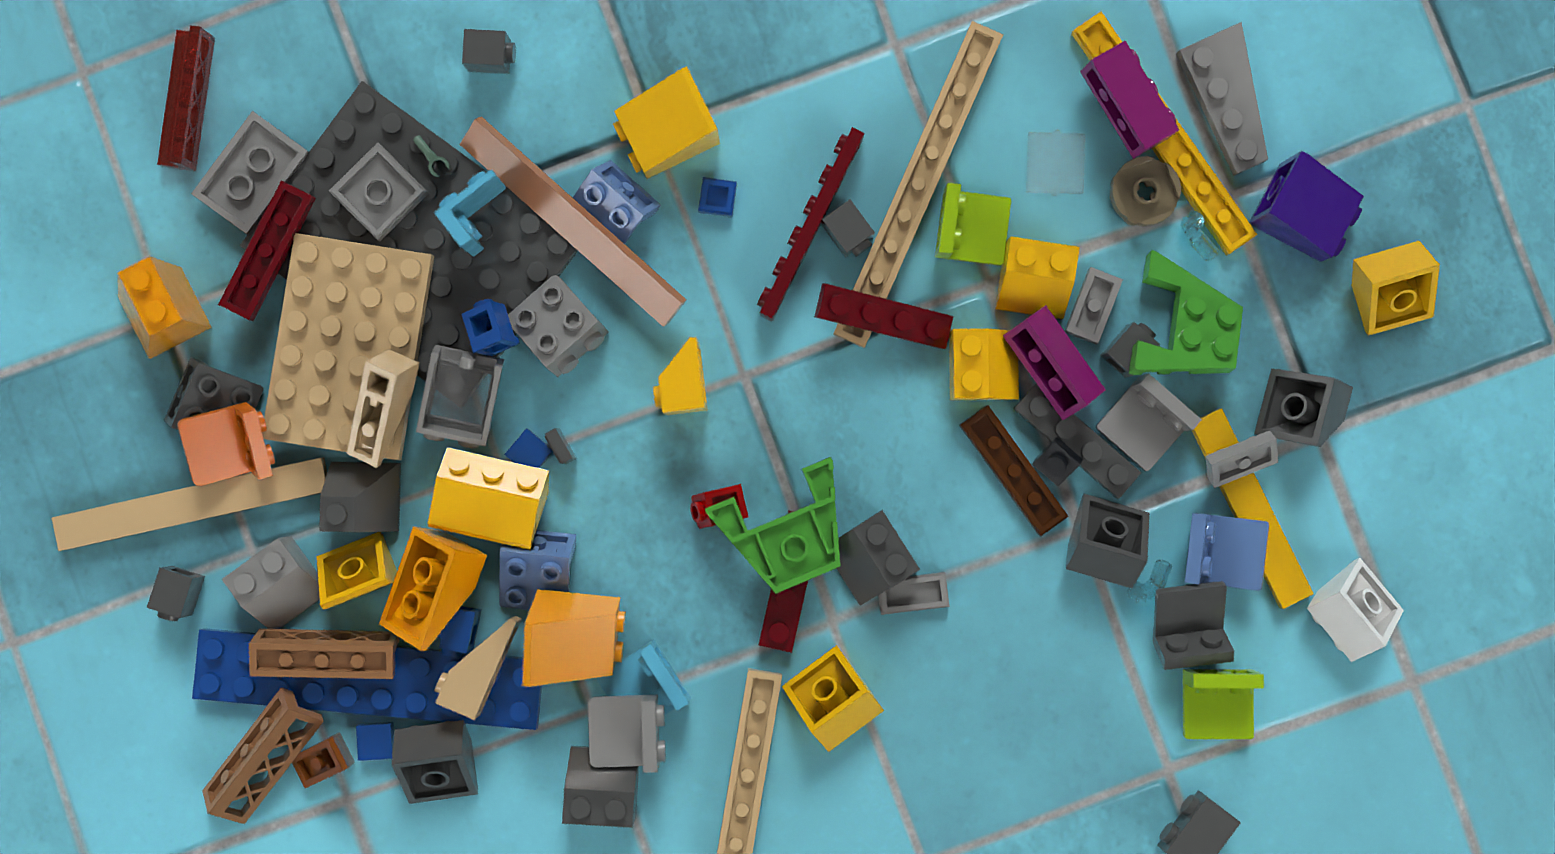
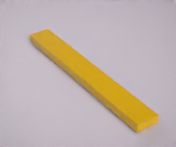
M1101 11L1078 26L1071 33L1090 61L1122 43V40ZM1158 93L1159 97H1160L1161 100L1163 101V103H1164V105L1166 106V108H1169V107L1167 106V104L1164 102V100L1162 99V97L1160 96V94ZM1176 119V124L1180 130L1164 142L1153 147L1152 150L1163 164L1166 162L1175 170L1180 180L1181 192L1227 256L1258 234Z

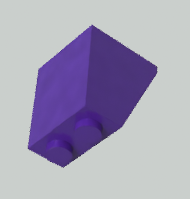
M1300 151L1279 164L1249 223L1264 233L1322 262L1333 256H1338L1346 243V238L1343 236L1348 226H1353L1360 217L1362 208L1359 205L1364 196L1309 154Z

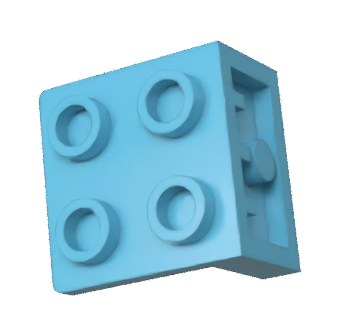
M492 170L487 173L481 171L474 175L467 183L469 187L458 195L457 193L448 195L440 202V209L435 212V215L458 245L473 257L484 249L478 241L483 236L472 221L467 218L507 188Z
M652 640L624 658L622 663L618 662L615 664L612 676L597 678L598 683L607 696L658 695V705H664L665 715L674 709L678 711L689 704L691 699L655 640Z

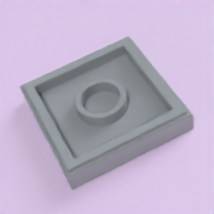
M377 143L329 190L378 241H381L429 194L380 143Z

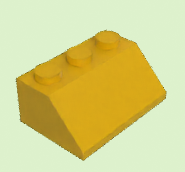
M447 447L436 476L428 527L530 550L549 493V470Z

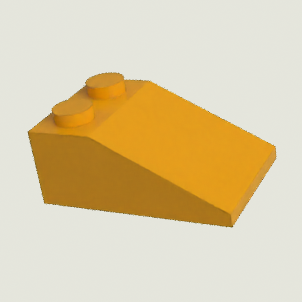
M413 526L379 625L418 650L426 651L476 588L487 555L445 531Z

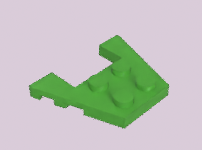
M1151 250L1146 255L1142 283L1175 292L1168 349L1138 340L1132 348L1129 374L1142 375L1144 372H1157V375L1186 371L1189 374L1232 372L1237 364L1243 307L1157 251Z
M831 457L801 468L814 503L750 530H747L734 497L705 508L707 515L775 593L840 567L835 506L836 497L833 478L834 468Z

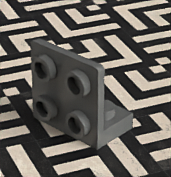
M190 357L164 421L171 428L178 430L177 424L181 419L244 402H247L256 409L264 388L259 384L212 368L204 361Z
M1223 581L1160 588L1155 591L1153 645L1164 670L1234 662V649L1223 629L1227 591Z

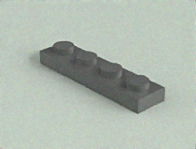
M1037 383L1032 386L1013 408L1050 442L1058 437L1083 459L1079 467L1116 499H1119L1141 474L1136 467L1073 414L1062 420Z

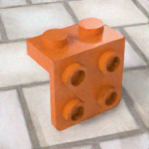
M247 402L184 418L178 422L179 435L191 479L195 485L203 486L249 472L259 480L273 476L270 465L275 464L274 454L269 444L265 445L262 432L267 431L264 416L261 411L257 412Z

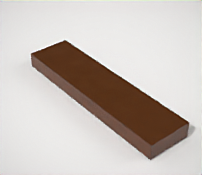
M986 405L959 425L1039 536L1044 535L1069 517L989 405Z

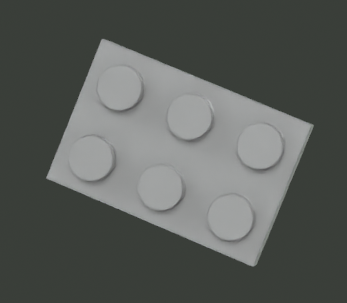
M252 111L191 194L249 235L264 215L280 181L282 180L286 183L289 181L309 154V151Z

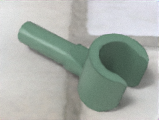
M420 135L413 139L414 143L429 161L428 168L433 176L441 178L434 170V165L439 161H443L446 167L451 170L449 161L437 156Z

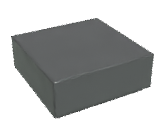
M554 428L545 433L546 436L544 437L560 464H568L577 459L560 429Z

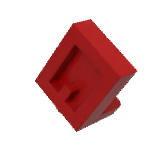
M741 484L691 496V515L693 520L697 522L699 529L716 525L707 515L705 508L731 497L735 498L742 518L749 517Z

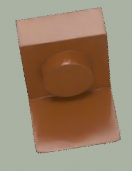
M340 732L301 751L292 762L304 788L336 775L355 763Z

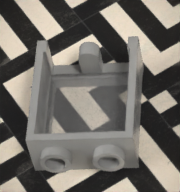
M435 345L431 353L416 432L423 433L426 439L433 441H444V438L456 440L459 445L467 448H478L479 445L486 446L504 359Z

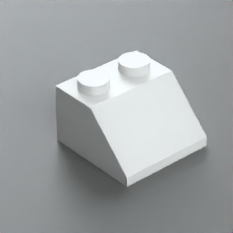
M1360 557L1351 562L1321 587L1307 607L1314 621L1324 628L1333 639L1335 646L1344 652L1351 662L1385 647L1404 611Z

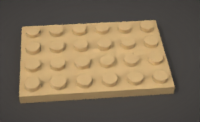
M295 233L264 416L267 431L262 432L263 439L347 452L365 362L389 349L416 362L418 361L434 255ZM411 398L384 456L386 459L402 460Z

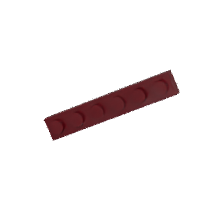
M852 127L848 136L844 134L840 136L833 151L838 154V157L833 167L828 164L825 166L818 181L823 187L818 197L810 196L803 211V214L808 217L802 228L797 225L794 228L787 243L793 247L787 259L782 256L779 258L772 273L777 279L772 289L764 288L757 305L762 307L760 311L761 317L771 322L773 321L822 223V219L825 217L863 141L864 132Z

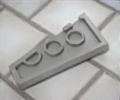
M1242 22L1179 50L1176 53L1233 176L1267 161L1268 155Z

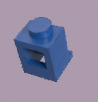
M484 299L474 303L473 309L462 313L473 353L493 356L520 344L519 338L514 336L505 304L494 302L492 299Z
M467 606L459 608L437 636V638L441 639L439 647L442 649L441 654L460 658L463 653L467 654L474 649L482 609Z

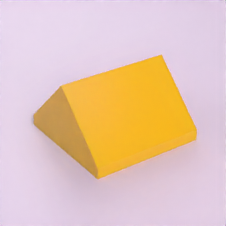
M381 532L316 556L320 606L323 610L338 606L393 584L397 569Z

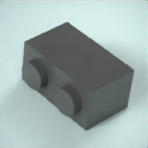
M1198 790L1195 795H1190L1185 799L1180 808L1181 814L1175 822H1170L1164 827L1159 836L1160 842L1157 845L1166 854H1218L1241 822Z

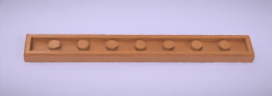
M482 116L473 121L459 145L488 171L492 170L507 188L663 327L666 326L687 299Z

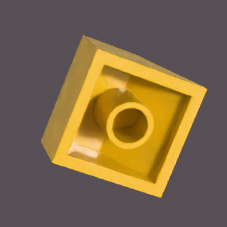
M1011 236L1006 241L1004 263L1001 266L995 309L1032 315L1046 305L1055 319L1063 320L1075 282L1080 247Z
M1420 241L1353 259L1351 286L1364 330L1368 336L1434 317L1440 264Z
M973 328L952 329L950 331V400H1019L1018 357L1003 337L1010 330Z
M692 337L686 341L658 377L659 386H653L655 406L658 409L662 408V413L666 415L708 410L700 342L697 337Z
M837 645L782 685V688L810 732L828 752L884 711Z

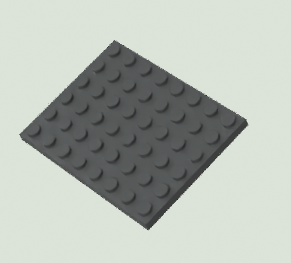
M361 81L287 182L316 198L298 234L420 252L435 256L417 361L419 362L417 376L426 382L431 353L435 345L473 352L462 313L473 309V304L478 301L492 299L494 302L505 304L509 314L551 276H560L578 250L509 188H506L467 218L472 221L483 237L478 241L484 249L474 257L462 249L435 215V212L440 209L439 204L444 198L452 193H457L458 195L469 187L467 183L474 175L481 171L487 173V171L368 84ZM420 135L437 156L449 161L451 170L446 167L443 161H439L434 165L435 172L441 178H437L430 173L428 168L429 161L413 141L416 136ZM377 143H380L429 192L381 241H378L329 192ZM261 219L258 221V223L250 232V234L247 235L243 242L240 244V246L245 250L252 236L254 235ZM292 247L278 272L286 280ZM504 351L491 357L500 358ZM441 363L436 390L458 406L464 407L488 373Z

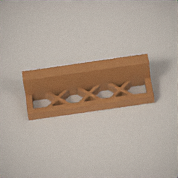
M259 629L249 642L250 676L393 679L395 675V650L399 644L400 637L390 631Z
M281 687L202 790L208 814L245 824L324 722L322 715L298 707L293 691ZM295 719L308 722L304 729L288 733V728ZM288 745L284 755L268 759V754L272 749ZM268 771V775L263 781L248 785L252 775ZM248 796L249 800L241 810L229 807L232 801Z

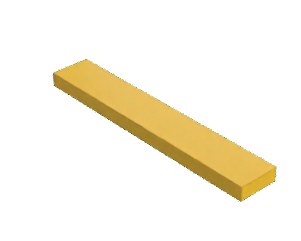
M1222 408L1200 417L1202 420L1191 430L1204 457L1217 450L1239 443ZM1251 473L1219 486L1234 518L1267 521L1269 523L1264 578L1279 608L1284 609L1313 595L1314 593L1255 474Z

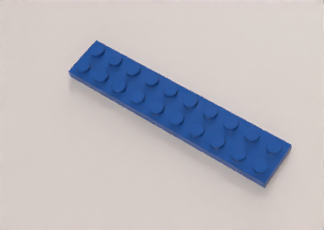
M206 628L199 630L192 699L267 706L282 687L293 691L298 707L310 710L442 722L464 720L465 724L529 730L538 729L542 685L523 686V657H505L481 715L473 720L435 703L439 693L435 692V687L442 673H448L451 668L469 653H463L462 657L459 658L441 654L442 650L427 649L426 651H420L414 647L397 646L395 650V675L393 679L250 676L249 642L256 633Z

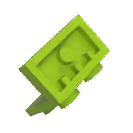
M947 183L942 196L935 258L1001 266L1004 263L1011 198L961 191V184Z
M1183 669V736L1186 739H1253L1254 688H1264V674L1252 669Z

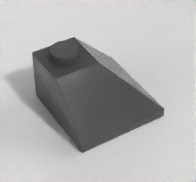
M1271 368L1254 434L1259 435L1270 430L1276 439L1321 447L1345 421L1353 387L1333 377Z
M331 462L320 496L319 531L398 532L400 523L401 463H381L376 468L365 462Z

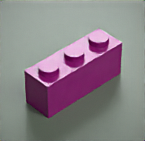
M1126 41L1093 58L1080 71L1133 159L1164 142L1180 130L1176 124L1175 115L1164 105L1158 95L1156 84L1147 77L1140 65L1137 53L1130 49Z
M1046 305L1003 335L1062 420L1088 406L1106 390Z

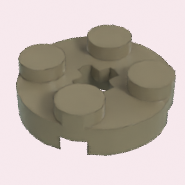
M1149 156L1137 157L1125 163L1110 183V200L1114 210L1123 218L1125 223L1132 226H1153L1167 219L1175 210L1174 208L1177 206L1181 195V184L1175 170L1166 162L1163 164L1161 161ZM1140 183H1144L1146 187L1152 186L1154 192L1149 195L1150 200L1146 201L1143 197L1138 196L1137 191L1140 189Z

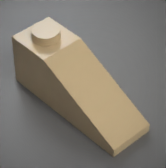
M390 349L365 362L347 449L348 455L376 468L381 465L413 394L419 362Z
M514 616L451 668L448 673L443 672L435 687V692L439 693L435 703L473 720L480 716L522 618Z

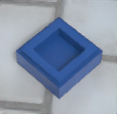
M703 177L698 212L732 217L737 182Z
M526 428L504 455L514 463L540 468L553 451L550 446Z
M393 722L359 724L356 726L358 761L392 759L394 742Z

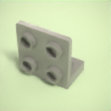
M1148 373L1139 376L1099 421L1096 429L1144 471H1149L1183 431L1193 430L1202 419Z

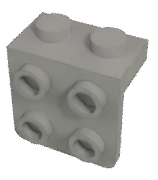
M556 275L551 276L508 314L512 329L542 364L557 377L572 371L577 366L578 359L587 351H593L598 348L604 341V336L609 333L565 282Z
M658 695L596 696L589 700L590 764L596 768L643 766V773L658 772L660 762L666 761L665 740H659V726L665 725L664 705H658Z

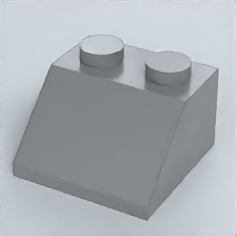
M291 536L277 538L222 579L240 606L268 629L282 628L320 600L318 572Z

